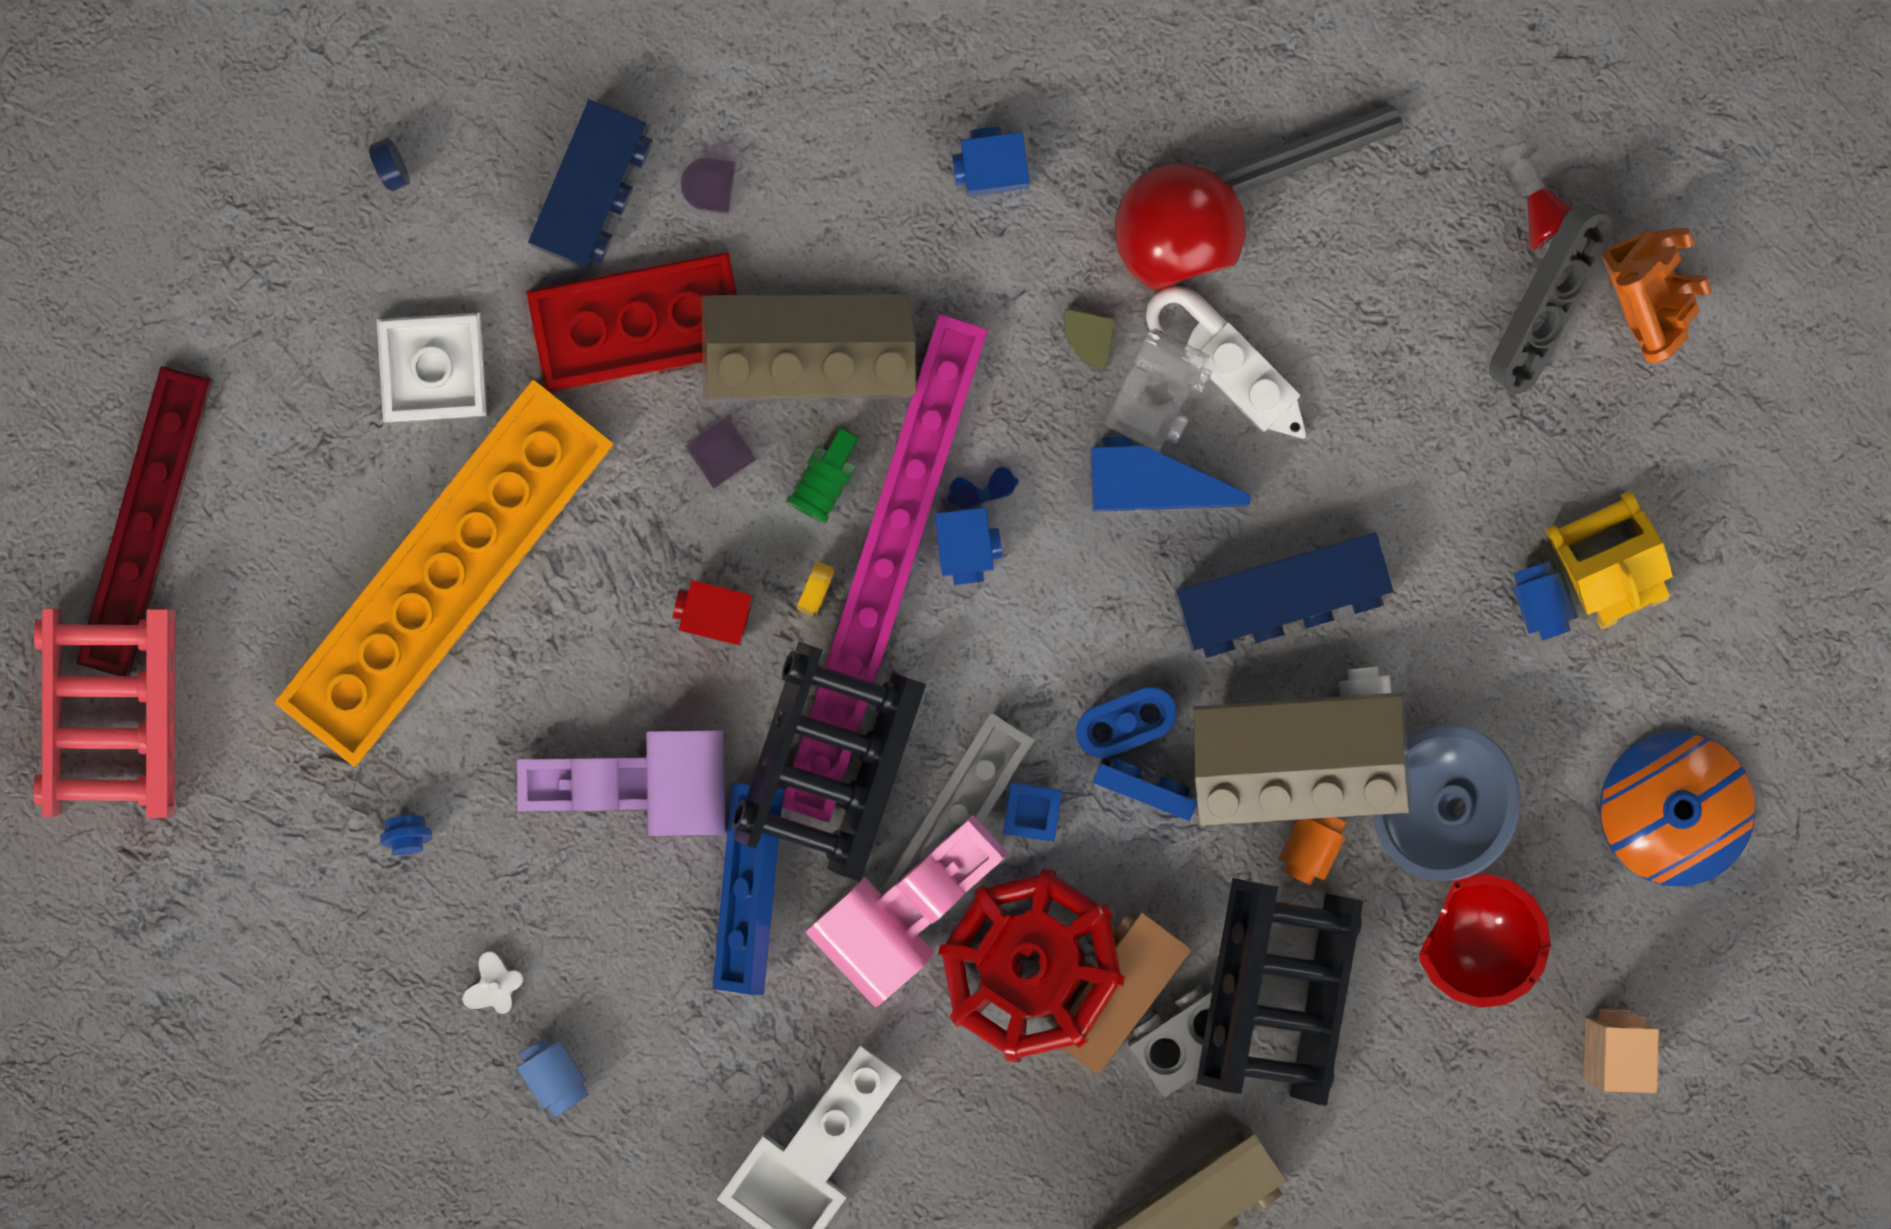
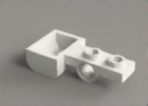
M860 1045L832 1085L818 1101L787 1147L783 1148L766 1134H763L722 1190L717 1200L756 1229H825L848 1195L828 1179L902 1078V1074Z

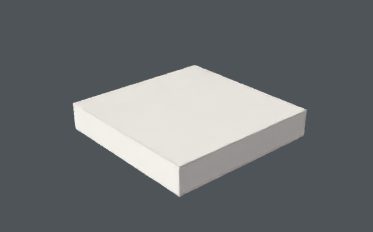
M480 312L376 319L384 423L488 416Z

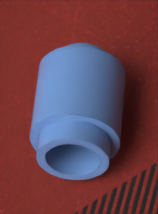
M546 1037L519 1053L524 1063L516 1068L542 1109L548 1107L554 1117L589 1095L583 1086L586 1079L560 1039L550 1045Z

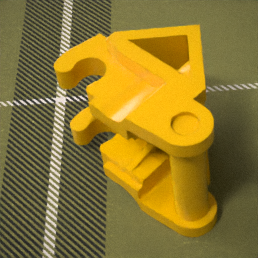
M1631 491L1621 494L1620 501L1565 526L1557 528L1554 524L1545 528L1547 538L1560 568L1566 569L1586 614L1590 615L1596 612V621L1602 630L1616 624L1619 618L1652 604V606H1656L1668 601L1670 596L1664 581L1672 578L1673 575L1664 543L1644 511H1641ZM1628 519L1630 520L1635 536L1580 561L1576 560L1569 548L1570 545Z

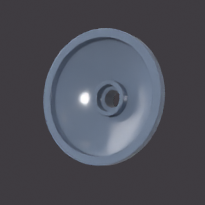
M1438 726L1423 730L1407 739L1411 780L1409 813L1373 815L1376 833L1388 855L1400 867L1416 876L1442 882L1471 877L1490 866L1503 853L1514 835L1521 809V791L1518 776L1509 757L1499 745L1479 732L1460 726ZM1464 800L1466 810L1462 816L1456 817L1455 807L1458 802Z

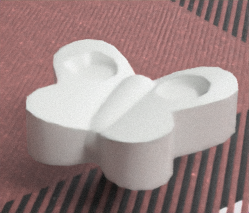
M487 951L479 958L478 963L481 974L479 983L467 989L463 994L462 1000L467 1008L479 1009L493 1006L496 1012L505 1014L512 1009L513 998L511 995L514 990H517L523 984L524 976L520 971L508 970L499 954L494 951Z

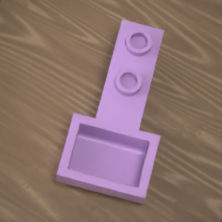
M724 730L646 732V757L517 759V811L647 809L648 836L725 834Z

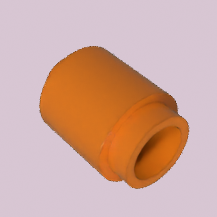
M1337 817L1296 820L1278 859L1287 863L1283 873L1310 886L1315 877L1325 881L1346 836L1342 835V832L1347 822Z

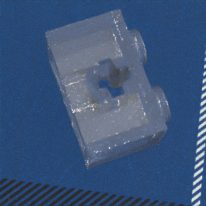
M1156 328L1149 331L1104 425L1157 452H1161L1167 442L1177 445L1190 419L1183 415L1182 412L1190 396L1197 399L1201 397L1213 371L1205 368L1210 355ZM1162 380L1170 383L1167 392L1174 396V399H1166L1159 405L1153 402L1156 392L1150 389V385L1156 386Z

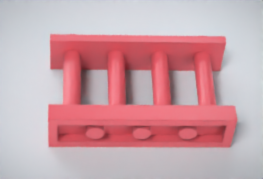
M62 608L42 609V619H36L34 625L35 649L42 650V774L35 775L33 787L35 805H42V817L61 815V800L138 801L139 806H146V818H168L174 816L175 609H147V619H140L138 625L62 624ZM62 645H138L140 651H146V671H140L138 676H62ZM62 697H138L139 702H146V723H140L138 728H62ZM62 749H138L139 754H146V775H139L138 780H62Z

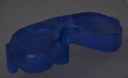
M1004 466L995 468L987 487L984 489L977 488L972 482L963 477H955L950 484L948 501L954 503L957 507L965 508L1005 498L1014 492L1015 488L1019 485V480L1017 477H1014L1009 468Z

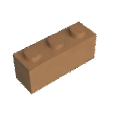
M1139 911L1134 919L1126 913L1112 931L1120 973L1125 976L1124 986L1117 988L1087 1035L1089 1042L1081 1048L1076 1045L1063 1048L1097 1075L1100 1074L1192 951L1190 947L1142 911ZM1096 955L1090 960L1086 967H1094L1098 969ZM1082 980L1081 983L1084 986L1073 1001H1069L1066 1005V1008L1074 1017L1094 987V983ZM1053 1014L1047 1018L1046 1022L1053 1026L1052 1029L1061 1027Z

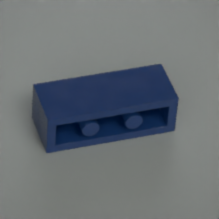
M588 99L528 241L533 248L588 271L593 261L602 263L613 238L612 234L606 232L613 213L622 215L632 194L633 187L626 184L634 165L640 168L643 167L653 143V139L646 137L649 128L645 122Z

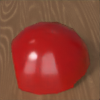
M1188 163L1162 165L1139 176L1122 196L1114 221L1117 251L1127 270L1143 285L1153 291L1174 286L1181 281L1199 275L1218 272L1235 266L1239 261L1246 237L1244 209L1233 188L1209 169Z
M1479 874L1454 880L1445 898L1446 901L1419 953L1420 963L1433 985L1456 1002L1478 1008L1507 1005L1528 993L1545 971L1551 950L1548 920L1536 899L1512 880L1490 874Z

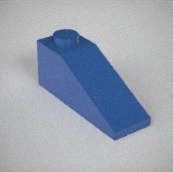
M1132 437L1101 438V447H1092L1090 450L1092 512L1247 507L1250 505V494L1146 446H1132Z

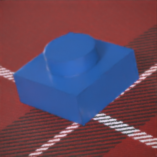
M1010 782L1003 834L1054 842L1062 790Z

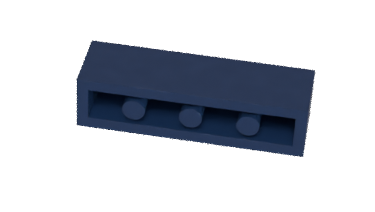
M1375 532L1181 589L1174 593L1191 651L1203 648L1205 657L1208 658L1235 650L1233 639L1253 634L1255 643L1283 636L1285 635L1283 625L1302 619L1306 629L1334 621L1332 610L1351 604L1354 614L1385 606L1382 595L1394 591L1377 533Z

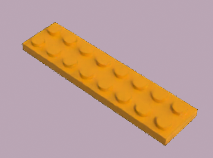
M533 379L274 703L349 764L357 767L615 444Z

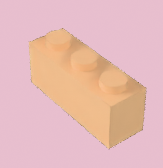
M1599 1009V1018L1585 1019L1584 1080L1606 1092L1657 1093L1659 1029L1646 1024L1645 1016H1638V1013H1631V1010Z

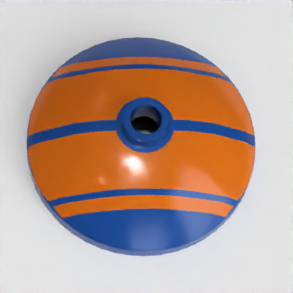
M1664 732L1640 740L1629 747L1615 761L1604 780L1599 803L1600 822L1610 849L1617 859L1631 872L1643 879L1661 885L1691 886L1720 875L1741 855L1750 839L1754 826L1755 797L1746 771L1736 757L1724 746L1710 738L1695 733ZM1684 799L1691 805V814L1688 818L1680 820L1674 814V806L1678 801Z

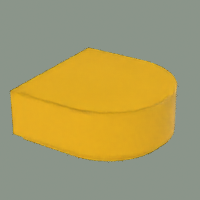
M816 561L798 602L797 611L813 618L814 615H818L835 574L834 567Z

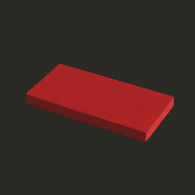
M729 252L526 291L544 388L551 393L703 363L702 296L737 295Z

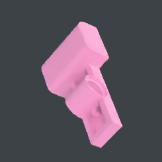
M972 815L883 895L864 876L861 882L858 881L814 920L804 932L876 1008L914 976L934 954L932 948L919 936V933L945 914L972 886L999 864L1008 852Z

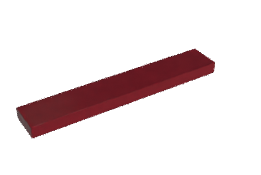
M160 366L88 624L138 625L140 619H146L147 609H149L209 397L212 380ZM81 645L76 664L117 676H130L138 645Z

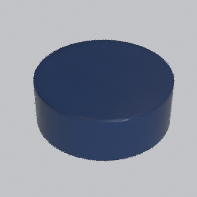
M386 137L371 144L369 148L370 158L384 186L394 192L409 185L410 178L406 166L393 142Z

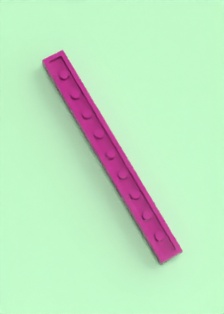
M941 314L938 315L916 383V394L912 396L825 665L827 668L875 683L986 339L987 329ZM818 687L809 717L859 733L868 703ZM802 737L793 766L843 782L852 752ZM786 786L782 808L830 823L836 802Z

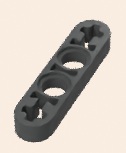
M1582 203L1575 206L1563 219L1492 356L1489 365L1491 378L1511 393L1520 394L1527 391L1539 378L1611 240L1614 225L1612 219L1591 204ZM1574 250L1578 251L1575 256L1573 255ZM1571 265L1570 273L1561 285L1556 286L1557 276L1565 267ZM1547 311V316L1542 326L1532 332V325L1541 313Z

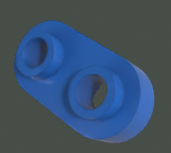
M1146 687L1086 711L1077 723V741L1080 747L1091 756L1097 758L1114 756L1167 734L1176 720V706L1170 695L1159 688ZM1146 703H1153L1159 708V718L1153 723H1146L1140 717V709ZM1098 722H1105L1111 727V737L1105 742H1098L1092 736V728Z

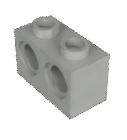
M1200 984L1174 1001L1179 1008L1163 1020L1156 1013L1132 1030L1136 1038L1128 1042V1045L1163 1098H1166L1197 1077L1204 1037L1195 1033L1193 1020L1200 1011L1209 1009L1213 986L1204 991ZM1161 1038H1170L1179 1047L1177 1059L1168 1066H1159L1150 1059L1152 1044Z

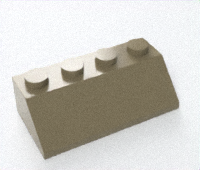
M908 294L702 296L703 400L909 398L916 394L915 338Z
M1402 692L1194 707L1195 782L1200 826L1409 813L1411 780Z
M1247 1126L1098 1229H1234L1239 1225V1221L1236 1218L1237 1215L1252 1205L1256 1211L1270 1205L1282 1195L1278 1187L1287 1181L1251 1128Z

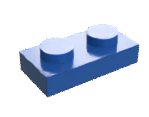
M1114 757L1110 767L1099 763L1092 783L1185 820H1191L1197 802L1187 798L1190 791L1189 787L1161 777L1159 785L1156 786L1139 779L1142 771L1141 768Z

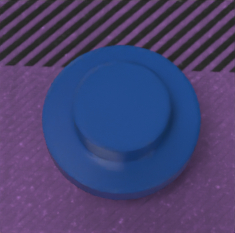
M419 815L399 816L386 820L384 822V833L380 835L381 845L392 848V853L396 855L418 853L423 850L424 843L432 840V830L426 827L425 818Z

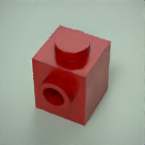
M691 580L689 590L679 589L672 618L681 620L679 631L742 646L754 596Z

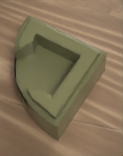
M1065 309L1064 330L1072 349L1086 364L1105 371L1116 319Z

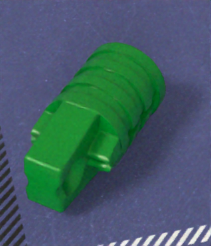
M840 428L827 451L816 446L807 461L808 466L806 470L804 469L800 476V481L796 483L792 495H788L785 502L810 518L826 524L829 519L828 514L836 504L835 501L840 497L844 485H848L856 470V466L846 461L854 449L858 437Z

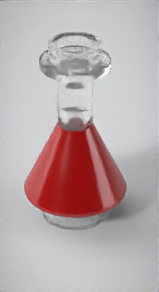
M1521 141L1498 155L1502 162L1498 168L1501 172L1511 169L1527 197L1530 248L1534 250L1543 248L1546 253L1563 219L1573 208L1544 187L1529 159L1537 150L1535 147L1529 148L1526 141Z

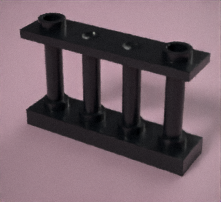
M798 641L796 650L788 654L783 665L782 680L785 683L746 800L742 799L738 803L733 815L732 828L735 830L733 839L757 849L761 834L764 833L824 852L827 859H829L828 870L861 882L926 684L892 673L889 682L879 685L818 665L823 649ZM811 684L875 705L876 711L879 713L873 731H869L864 735L803 715L802 711ZM797 734L859 754L862 764L856 781L853 780L850 784L785 764L794 735ZM778 783L843 804V809L846 812L840 830L829 833L770 814L769 810Z
M1232 878L1196 1084L1223 1092L1242 1094L1245 1077L1292 1083L1290 1097L1327 1106L1329 1092L1334 1083V1064L1356 940L1362 926L1361 912L1363 901L1326 893L1323 909L1276 902L1277 886ZM1272 923L1318 929L1319 934L1314 960L1267 953ZM1263 974L1310 981L1305 1012L1258 1005ZM1254 1025L1301 1032L1296 1063L1248 1056Z

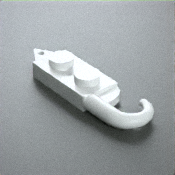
M1174 285L1161 289L1153 295L1147 305L1146 320L1148 328L1156 338H1161L1164 335V331L1159 324L1161 309L1169 303L1182 305L1199 322L1192 331L1187 346V352L1195 365L1262 433L1268 429L1301 439L1306 438L1297 401L1301 395L1199 293L1186 286ZM1291 423L1299 425L1298 432L1291 431Z

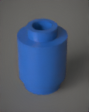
M1553 560L1514 573L1517 586L1513 587V591L1528 634L1539 631L1543 641L1571 631L1568 621L1578 618L1563 573L1562 571L1556 572Z

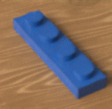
M732 783L712 989L749 995H764L779 838L762 833L757 849L733 839L735 830L732 828L733 815L738 803L742 799L746 800L751 784ZM777 787L769 810L770 814L781 817L784 788Z

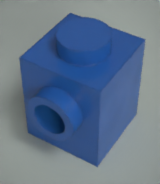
M1000 127L974 129L970 131L971 139L961 140L962 153L952 154L956 185L966 184L968 197L1029 189L1030 182L1023 132L1001 135Z
M986 507L936 513L935 522L942 577L953 576L954 585L985 582L983 572L994 570V559H1003L999 528L989 529Z

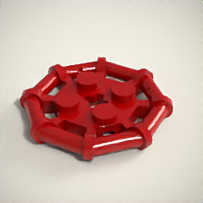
M1043 869L1038 875L986 887L984 884L974 890L976 896L945 944H940L938 955L943 958L952 1006V1013L949 1018L955 1027L963 1026L1004 1053L1006 1060L1019 1063L1023 1057L1073 1045L1081 1048L1089 1042L1087 1035L1117 988L1124 986L1125 976L1120 973L1110 921L1113 912L1107 904H1098L1059 879L1055 870ZM1033 897L1032 910L1024 911L1025 914L1006 916L1001 906L1002 904ZM1053 899L1080 917L1068 927L1048 915ZM988 916L994 923L978 949L968 947ZM1089 933H1092L1098 969L1084 967L1085 955L1080 948L1079 938ZM1037 951L1040 955L1038 963L1041 969L1037 975L1030 974L1027 979H1023L1021 974L1024 968L1018 962L1023 955L1032 957ZM964 962L976 963V969L980 970L982 983L979 982L981 991L971 996ZM1082 980L1094 983V987L1074 1017L1066 1008V1005ZM990 1003L1011 1015L1007 1030L981 1014ZM1053 1014L1057 1023L1061 1026L1029 1035L1026 1034L1027 1020L1034 1018L1044 1019Z

